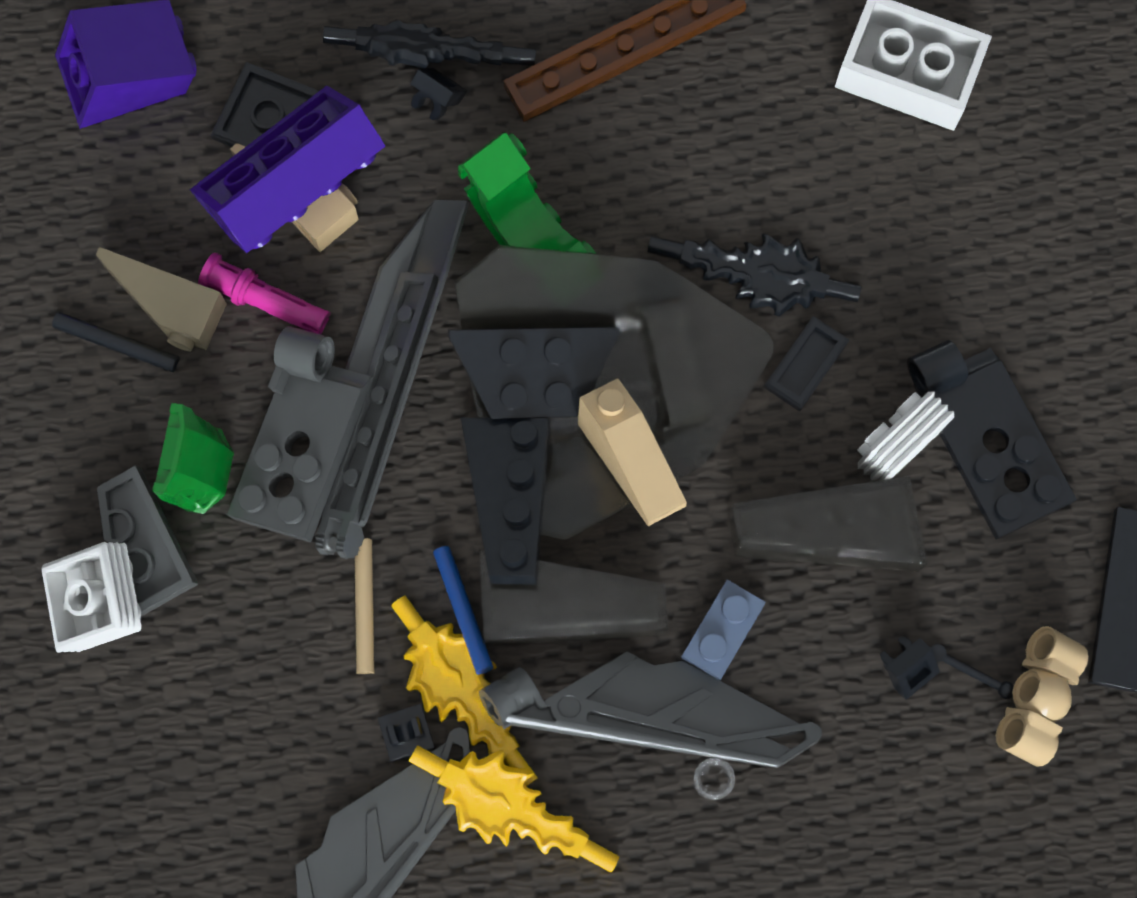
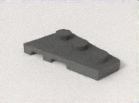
M135 465L97 487L103 538L107 543L118 542L119 544L125 543L127 545L128 556L133 565L132 578L137 603L141 609V616L199 584L141 467Z

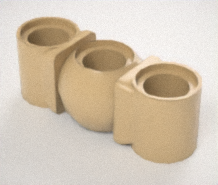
M1049 626L1041 627L1033 633L1027 643L1026 659L1022 663V666L1029 670L1020 675L1013 687L1012 694L1016 708L1006 707L1005 717L997 727L996 743L1001 749L1036 767L1044 766L1054 757L1059 743L1058 735L1063 727L1055 722L1061 720L1068 713L1072 702L1069 684L1078 685L1079 676L1083 673L1088 662V650L1084 645Z

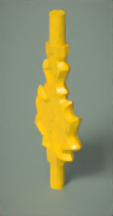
M406 595L396 600L391 607L410 633L407 637L413 644L404 654V659L411 661L413 664L406 689L409 692L418 690L421 693L425 712H430L436 706L441 722L447 718L451 710L455 709L458 722L465 721L468 725L469 740L472 746L483 741L487 743L489 755L496 751H504V763L506 766L532 770L517 750L520 746L515 736L509 732L511 726L506 729L498 726L485 710L479 696V690L491 683L484 678V674H476L463 635L453 633L452 623L436 628L431 622H425ZM491 661L494 667L492 670H494L497 668V666L493 661ZM535 773L525 782L526 787L538 779Z
M417 745L409 759V762L438 777L437 783L446 787L442 802L444 805H455L459 831L465 832L470 827L474 828L486 844L491 843L492 837L495 834L507 847L511 830L515 829L521 839L527 835L535 841L539 850L545 855L548 854L552 846H556L562 851L564 856L571 855L578 858L580 855L610 873L614 870L620 856L589 840V835L582 829L573 827L572 816L552 815L545 810V802L536 803L535 798L541 795V791L529 789L525 785L527 779L533 776L534 772L530 769L506 766L504 764L503 750L496 751L480 760L476 757V753L471 751L460 762L450 759L448 762Z

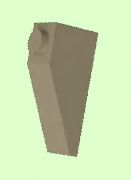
M98 248L96 256L103 266L163 333L169 336L168 343L188 352H191L194 346L207 350L227 305L219 291L107 249Z

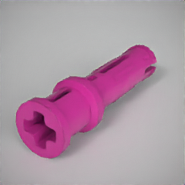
M216 252L209 256L199 276L198 284L230 297L233 304L243 306L247 303L306 331L322 334L331 314L330 311L314 306L301 298L258 279V274L253 269L246 268L242 270L223 261L222 255Z

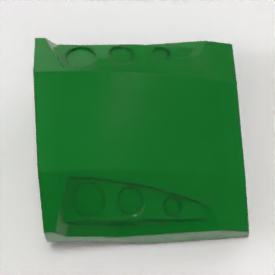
M171 403L156 482H154L152 490L162 501L178 506L188 512L204 514L225 496L234 452L222 429L216 428L198 417L191 408L183 404Z

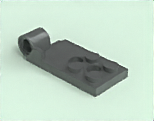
M291 326L283 329L278 336L274 348L276 367L268 385L275 393L227 515L232 519L311 543L373 378L369 375L332 366L335 345L331 337ZM300 437H309L310 444L307 451L300 456H292L291 449L293 443ZM292 477L294 480L292 491L287 496L278 498L276 496L278 483L284 478Z

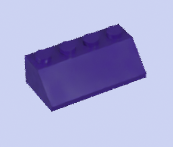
M326 85L193 186L190 191L228 237L243 251L248 253L252 249H257L267 244L271 240L273 233L285 223L293 222L302 217L308 209L307 206L320 196L331 194L337 190L342 180L354 170L362 169L372 163L376 158V153L382 150L385 144L360 105Z

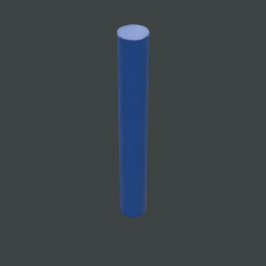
M449 546L439 547L433 551L475 672L478 675L485 674L494 667Z

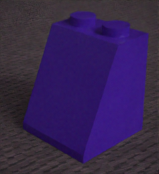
M169 0L70 10L55 57L79 129L187 92L192 79L196 76V62L193 54L187 52L183 41L182 21L179 16L174 15Z

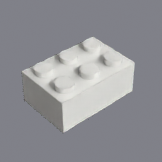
M867 0L842 63L835 88L954 131L965 110L992 36L893 0Z

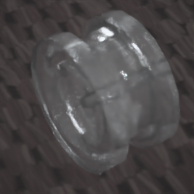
M706 759L694 771V788L705 799L713 801L722 799L734 787V770L723 759ZM711 766L719 767V774L723 772L726 774L727 782L719 785L718 792L708 791L709 784L704 787L701 782V775L708 774Z

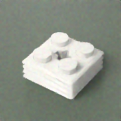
M916 392L913 393L888 420L893 426L889 428L883 422L866 438L865 442L857 450L863 456L858 462V469H864V475H870V481H876V488H883L954 418V411H948V404H941V398H935V392H927L922 398Z
M102 542L42 566L55 649L58 653L62 651L80 652L141 630V609L137 603L132 578L133 565L129 559L125 543Z

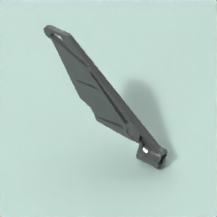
M629 652L623 653L546 700L542 699L531 677L521 667L501 677V680L498 679L479 690L480 699L488 715L498 726H502L503 729L512 725L773 768L781 767L816 744L822 737V729L813 722L800 724L684 661L652 665ZM799 733L804 735V741L793 749L771 740V738Z
M461 727L453 729L449 732L446 743L431 753L447 761L452 744L454 743L462 747L464 758L470 753L467 731ZM412 764L332 815L322 846L295 865L297 898H392L456 811L455 805H444L442 802L446 787L437 783L439 778Z

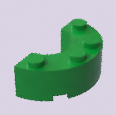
M502 132L458 166V175L462 180L468 176L470 184L464 190L477 214L497 243L522 272L528 269L541 280L535 286L542 294L563 308L603 277V274L596 265L599 262V257L586 241L580 242L561 227L562 221L549 203L545 202L543 204L535 192L538 188L537 183L528 172L531 168L523 158L527 155L526 149L514 134L510 133L508 135L506 132Z

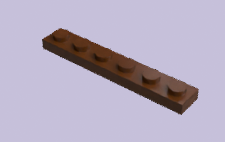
M664 0L503 80L504 88L523 122L745 12L746 2L745 0Z

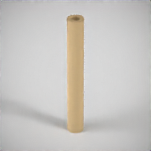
M364 538L362 546L359 547L360 551L355 556L356 674H374L372 539Z

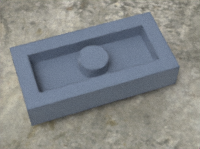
M726 580L681 658L712 677L721 680L766 602L733 582Z

